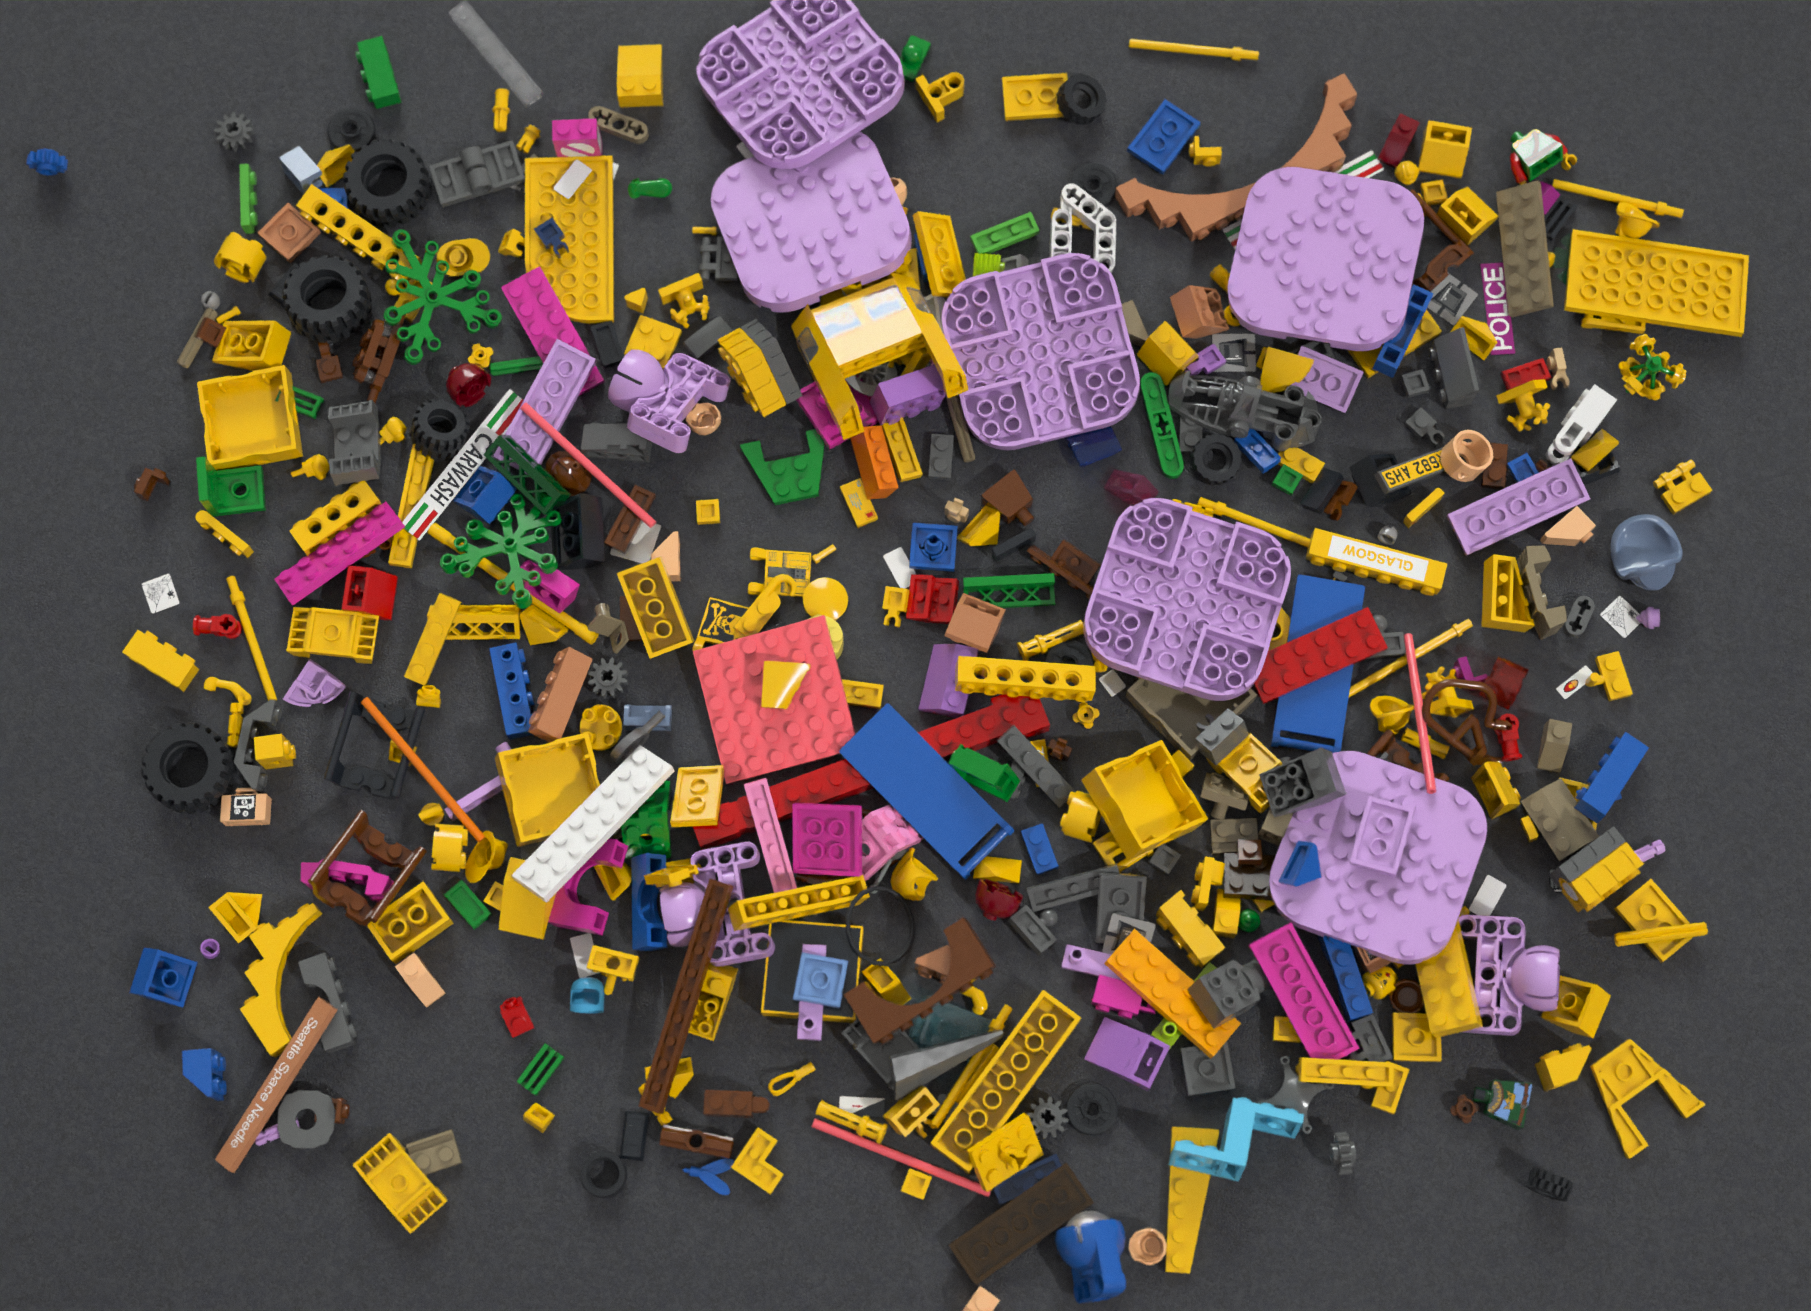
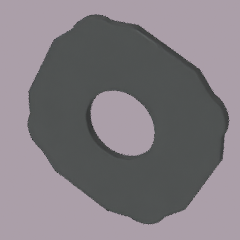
M298 1090L286 1095L278 1112L277 1130L281 1141L293 1148H316L328 1143L335 1124L336 1110L332 1098L320 1091ZM303 1109L313 1110L317 1117L316 1124L309 1130H302L296 1123V1117Z

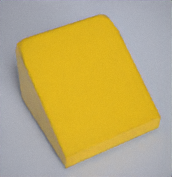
M1178 749L1172 755V758L1178 766L1182 778H1184L1193 770L1194 765Z

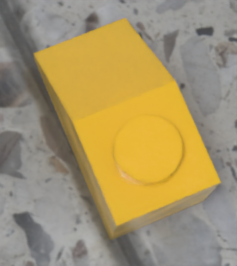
M1217 889L1212 931L1216 936L1235 938L1240 915V899L1224 898V889Z
M870 965L862 971L876 993L885 1000L894 1004L904 1005L911 999L901 981L888 966Z

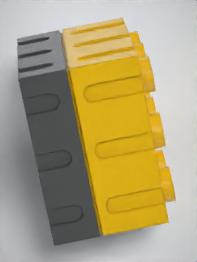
M757 319L743 325L741 329L738 328L718 339L720 348H718L719 354L728 363L729 366L726 368L732 379L735 378L737 384L742 386L744 390L742 395L747 404L751 405L754 412L759 411L765 417L803 396L777 340Z
M1613 826L1559 866L1549 876L1560 890L1562 889L1561 892L1578 913L1583 909L1588 912L1641 873L1638 868L1644 863Z

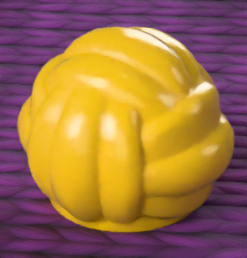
M1402 161L1396 167L1394 175L1402 184L1410 185L1418 178L1419 168L1411 161Z

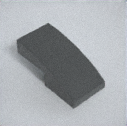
M719 316L690 336L683 345L696 360H699L713 352L715 346L719 344L718 339L731 333L733 330Z

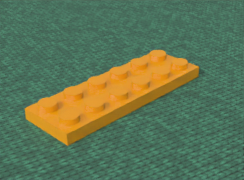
M1136 929L1128 935L1104 963L1165 1019L1174 1023L1177 1029L1210 1059L1241 1024L1234 1018L1213 1029L1188 991L1194 981Z

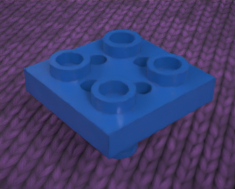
M913 523L909 568L954 572L958 526Z

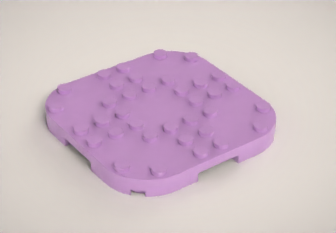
M772 0L770 2L771 8L738 29L735 25L731 26L711 39L702 49L699 55L700 61L697 66V76L703 93L749 151L763 164L778 169H793L807 165L886 115L901 99L905 82L900 59L886 41L880 39L860 16L859 10L851 0Z
M861 132L854 134L816 160L799 168H773L763 164L755 156L740 161L726 169L719 176L712 189V209L742 287L754 304L759 307L770 308L772 312L795 311L806 307L807 304L809 306L819 302V296L860 281L861 285L883 278L903 264L904 257L911 248V231L903 207L875 144L868 136Z
M1299 167L1280 168L1265 174L1254 184L1246 201L1228 281V301L1231 312L1234 313L1244 328L1263 336L1286 339L1287 336L1330 343V347L1352 351H1369L1381 347L1383 343L1396 337L1406 318L1424 229V215L1419 201L1403 186L1388 181Z
M1062 254L1042 259L1040 263L999 273L998 271H993L968 278L958 284L952 290L947 301H945L942 310L944 336L966 376L968 391L959 394L964 417L970 431L985 445L999 450H1015L1109 427L1121 421L1134 407L1139 393V371L1128 335L1117 285L1113 275L1103 263H1099L1085 254Z
M1149 498L1142 500V502L1134 506H1129L1116 521L1084 617L1083 631L1089 649L1099 661L1110 668L1204 699L1224 701L1244 694L1253 686L1261 673L1290 582V561L1281 548L1280 542L1261 529L1237 521L1236 524L1228 523L1192 511L1193 507L1168 499Z
M1341 751L1333 753L1347 795L1328 803L1293 813L1270 872V894L1277 911L1285 920L1300 929L1322 937L1326 935L1365 949L1369 951V954L1395 963L1417 964L1433 956L1435 957L1446 947L1451 939L1485 844L1487 823L1483 809L1468 791L1457 785L1435 778L1436 792L1429 794L1426 789L1425 776L1422 773L1361 752ZM1369 796L1415 809L1396 877L1349 864ZM1298 840L1316 844L1322 877L1297 887L1279 883V878Z

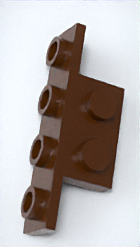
M1065 539L1062 540L1052 557L1035 545L1028 548L1027 551L1031 554L1030 557L1040 564L1042 562L1049 566L1048 570L1058 577L1062 575L1068 580L1067 583L1077 590L1079 588L1086 592L1085 596L1088 599L1091 598L1094 587L1089 583L1101 566L1098 562Z

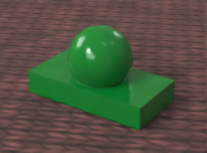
M913 35L910 36L900 57L904 79L914 82L931 47L930 42Z

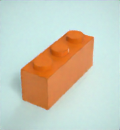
M882 426L863 427L864 432L851 437V442L867 500L887 498L899 487Z

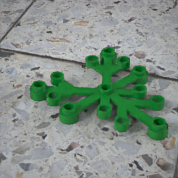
M400 229L394 232L392 244L394 247L402 249L411 268L399 265L395 259H389L385 264V270L390 274L396 273L419 281L422 288L409 284L408 280L404 278L399 279L395 286L399 293H408L420 298L398 308L395 306L386 308L383 319L386 324L395 326L401 321L402 316L425 306L419 323L408 328L400 327L396 334L397 339L402 342L415 335L412 346H409L404 353L407 363L416 365L421 361L423 357L421 345L424 338L429 351L436 352L440 349L441 341L434 337L428 326L433 308L440 305L460 311L466 323V329L471 334L477 333L480 329V322L474 319L473 316L483 319L484 324L489 328H496L500 324L502 316L498 310L489 309L486 311L476 307L488 303L490 296L487 291L481 290L475 297L464 302L446 297L465 287L467 289L477 288L481 282V276L477 271L468 270L463 278L440 288L444 275L449 270V264L441 260L435 266L436 273L431 285L427 275L433 257L438 252V244L435 241L426 243V253L421 265L409 244V233ZM404 235L406 239L400 241L397 236ZM433 245L436 250L433 252L429 251L428 246ZM388 264H395L396 269H390ZM444 265L446 267V270L441 271L439 270L438 266ZM468 276H475L476 281H470ZM405 283L407 288L401 289L398 284ZM434 293L437 298L432 300L429 298V294ZM479 295H485L486 300L481 301ZM389 312H396L397 317H390ZM494 314L496 315L497 319L491 320L489 318V315ZM475 323L477 329H471L469 324ZM405 331L408 336L401 337L399 333ZM435 341L438 347H431L430 342ZM414 350L418 353V356L412 357L410 352Z
M540 492L541 503L546 507L552 497L547 495L546 492ZM515 494L510 499L518 522V528L514 534L511 525L513 519L508 511L500 512L497 517L500 525H502L504 536L484 528L483 523L479 520H470L466 525V532L469 538L478 540L483 537L496 543V545L480 549L469 544L465 537H457L454 540L456 550L466 553L457 556L449 553L441 557L440 566L446 574H453L459 569L461 575L464 578H468L474 574V569L484 557L499 553L507 555L511 571L505 579L496 582L495 588L498 594L506 595L514 583L513 602L517 608L525 609L531 605L532 597L530 592L524 588L523 580L527 581L530 586H538L542 579L539 572H529L520 568L518 554L538 563L540 570L545 574L555 572L558 568V563L552 554H540L525 546L545 543L549 535L543 527L559 525L561 523V516L557 511H550L545 518L536 520L541 514V511L536 506L526 516L524 510L525 500L521 494ZM535 530L534 534L523 537L526 532Z

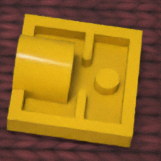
M1205 856L1203 862H1199L1196 867L1194 880L1198 881V885H1195L1193 889L1191 903H1195L1197 911H1204L1207 906L1210 885H1222L1225 863L1214 861L1212 857Z

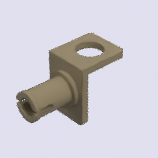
M600 603L595 607L597 616L587 627L589 631L610 637L613 653L617 654L629 640L625 622L611 617L609 605ZM621 633L622 638L620 643L617 645V638Z

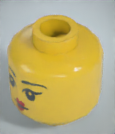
M1384 966L1372 973L1366 972L1363 974L1362 981L1367 996L1379 1000L1396 989L1394 985L1397 982V976L1390 967Z

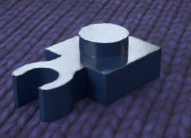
M553 218L534 228L536 235L546 249L553 246L556 257L561 258L558 252L560 248L566 249L567 253H569L567 244L561 241L565 238V235Z

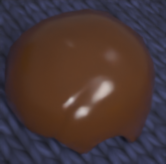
M1409 978L1396 982L1394 985L1396 989L1390 992L1392 1006L1399 1013L1411 1014L1420 1011L1424 1006L1420 983Z

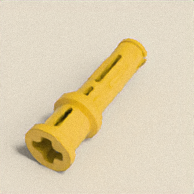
M1078 620V622L1044 636L1037 634L1034 636V639L1027 642H1018L1017 647L1023 661H1028L1030 657L1039 653L1045 654L1048 648L1084 634L1083 622ZM1071 631V633L1055 639L1056 636Z
M822 1100L816 1110V1115L856 1130L858 1136L862 1137L865 1135L876 1140L878 1144H881L888 1128V1124L884 1123L882 1125L870 1120L869 1116L859 1117Z

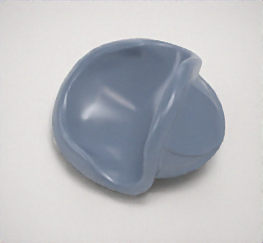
M1651 514L1636 515L1619 524L1612 535L1610 545L1611 559L1614 569L1621 579H1630L1635 585L1646 590H1660L1669 583L1674 574L1676 563L1682 560L1683 552L1676 533L1666 521Z

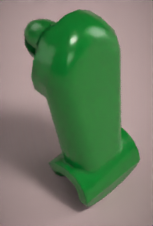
M637 178L633 179L628 185V194L632 199L639 198L640 195L665 198L672 192V184L664 178L650 181H640Z

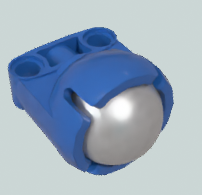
M1084 1211L1075 1215L1065 1228L1056 1232L1055 1237L1056 1247L1061 1258L1071 1267L1074 1281V1297L1078 1303L1108 1300L1118 1296L1126 1288V1280L1120 1264V1257L1124 1251L1126 1240L1124 1227L1120 1220L1109 1219L1104 1214L1096 1211Z

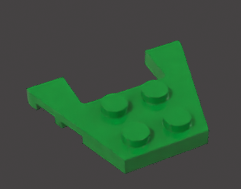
M816 429L806 431L810 453L765 462L760 441L740 445L742 453L749 461L774 505L819 496L825 442Z

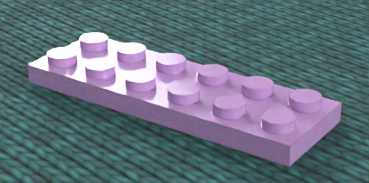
M557 339L521 406L524 403H528L559 432L597 360ZM520 408L505 434L510 435L540 465L554 442V439ZM498 447L494 457L500 461L504 460V451ZM516 462L510 463V466L519 470V465Z
M1570 458L1446 516L1465 556L1582 504L1590 500V497Z

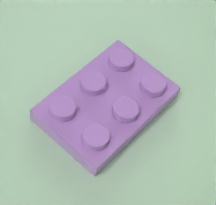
M1301 346L1298 355L1313 359L1314 363L1309 373L1300 383L1295 382L1290 386L1300 387L1304 391V396L1309 391L1316 401L1346 413L1363 375V371Z
M1369 796L1349 864L1396 877L1415 809Z

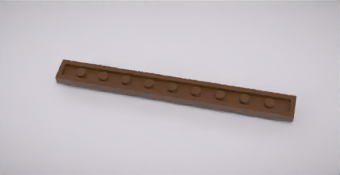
M709 879L639 1107L658 1114H663L733 891V885Z

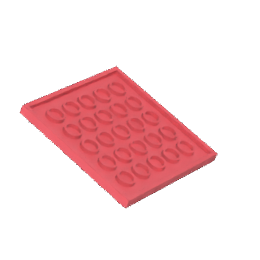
M825 615L693 651L720 762L724 766L726 784L840 754L839 750L856 734ZM764 661L811 664L810 670L807 671L799 690L795 692L788 709L761 707Z

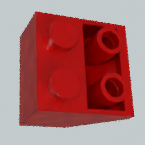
M348 566L342 610L377 615L380 620L392 621L398 576L369 567Z

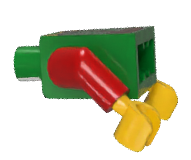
M1533 130L1525 136L1519 131L1511 136L1510 141L1513 143L1511 146L1512 154L1510 155L1511 170L1516 182L1520 183V185L1526 184L1527 179L1532 181L1560 161L1561 167L1566 171L1571 168L1568 161L1573 166L1577 162L1575 155L1567 154V148L1556 135Z

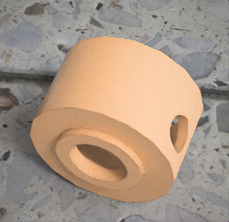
M1473 430L1460 431L1442 448L1440 454L1441 464L1449 476L1457 481H1472L1491 464L1493 449L1489 441L1482 434ZM1470 439L1472 442H1465L1463 440ZM1460 456H1462V457L1466 460L1467 463H1465V462L1460 458Z

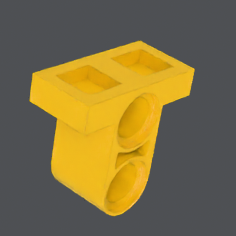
M956 72L950 73L928 84L923 75L915 79L916 90L936 122L944 119L943 107L959 99L964 93V78ZM957 84L959 85V87L952 88L950 87V85ZM932 94H939L940 97H938V98H933V97H931V95H932Z

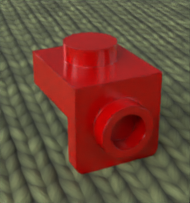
M521 996L509 998L500 1005L501 1015L513 1038L534 1028Z

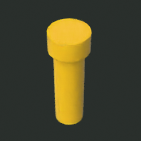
M693 227L692 233L717 235V227Z
M235 306L232 310L217 317L216 320L221 324L231 317L241 314V312Z
M832 544L811 557L815 564H817L821 559L834 552L836 548Z

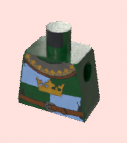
M1493 1080L1489 1083L1488 1090L1475 1087L1472 1101L1485 1104L1483 1115L1520 1130L1524 1127L1532 1083Z

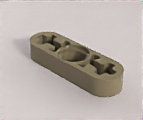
M601 106L593 107L589 111V119H595V116L602 114L603 119L599 118L597 121L599 130L636 144L644 143L648 139L647 126L641 121ZM618 120L625 123L624 127L619 130L612 127L613 123ZM639 129H642L643 134L635 136L634 131L638 132Z

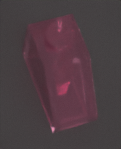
M1114 470L1103 487L1106 491L1131 506L1142 502L1144 499L1155 498L1159 492L1145 476L1120 470Z

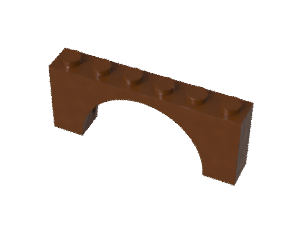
M961 918L943 930L950 946V969L941 988L927 1000L913 1005L894 1004L878 995L868 982H862L844 994L873 1043L878 1044L881 1042L883 1045L894 1038L893 1033L898 1030L906 1031L914 1025L912 1021L918 1017H921V1019L928 1017L934 1012L932 1008L938 1004H941V1006L948 1004L954 999L952 995L959 991L961 993L968 991L974 986L972 982L979 978L981 981L985 980L993 974L992 970L997 966L966 918Z

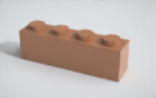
M571 647L558 651L553 660L555 664L553 671H550L545 680L547 684L545 691L538 697L537 704L539 706L537 711L530 717L529 724L531 726L528 731L529 733L549 743L562 738L593 660L592 658Z

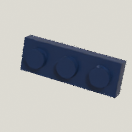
M1055 1154L1027 1166L995 1186L993 1190L999 1204L1002 1205L1013 1200L1059 1168L1061 1164L1057 1155Z

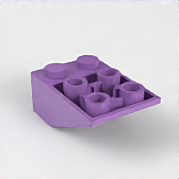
M1104 1017L1084 1060L1148 1091L1170 1045Z

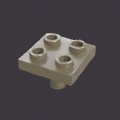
M1206 773L1200 797L1215 801L1211 812L1212 817L1220 820L1225 819L1228 806L1246 810L1249 797L1232 780L1226 779L1219 773Z

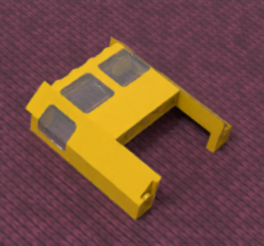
M892 272L891 279L841 297L810 310L807 304L791 325L797 346L843 440L864 432L858 404L845 378L925 347L942 378L947 398L968 391L966 376L912 277Z

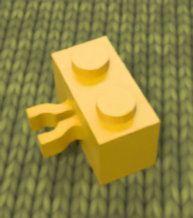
M921 1086L902 1100H899L883 1117L897 1134L906 1137L916 1128L917 1133L922 1138H925L927 1134L923 1131L921 1122L928 1124L930 1128L934 1129L935 1127L930 1124L932 1120L926 1117L940 1104L926 1087Z

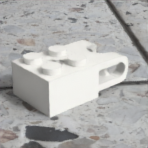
M1595 384L1590 391L1585 389L1561 422L1564 427L1546 452L1547 460L1553 465L1568 460L1577 446L1582 447L1588 441L1617 399ZM1554 449L1563 454V458H1556L1553 455Z

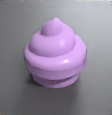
M1653 606L1647 607L1636 619L1646 628L1654 629V627H1660V610L1654 609Z

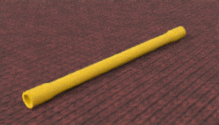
M433 523L428 530L429 535L442 544L449 546L460 555L466 553L456 550L454 546L456 538L449 531L437 523ZM485 557L477 565L497 580L505 579L508 575L507 572ZM514 583L510 587L513 591H515ZM531 595L532 604L572 630L575 635L590 645L597 640L599 634L589 631L584 623H580L564 611L558 613Z

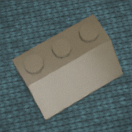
M1561 778L1521 801L1559 861H1562L1600 837L1588 818L1574 808L1577 802Z

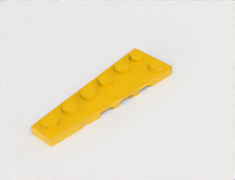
M1171 1127L1170 1155L1175 1142L1181 1140L1192 1141L1194 1145L1201 1147L1206 1145L1216 1147L1219 1130ZM1170 1166L1165 1272L1190 1274L1210 1179L1208 1174Z

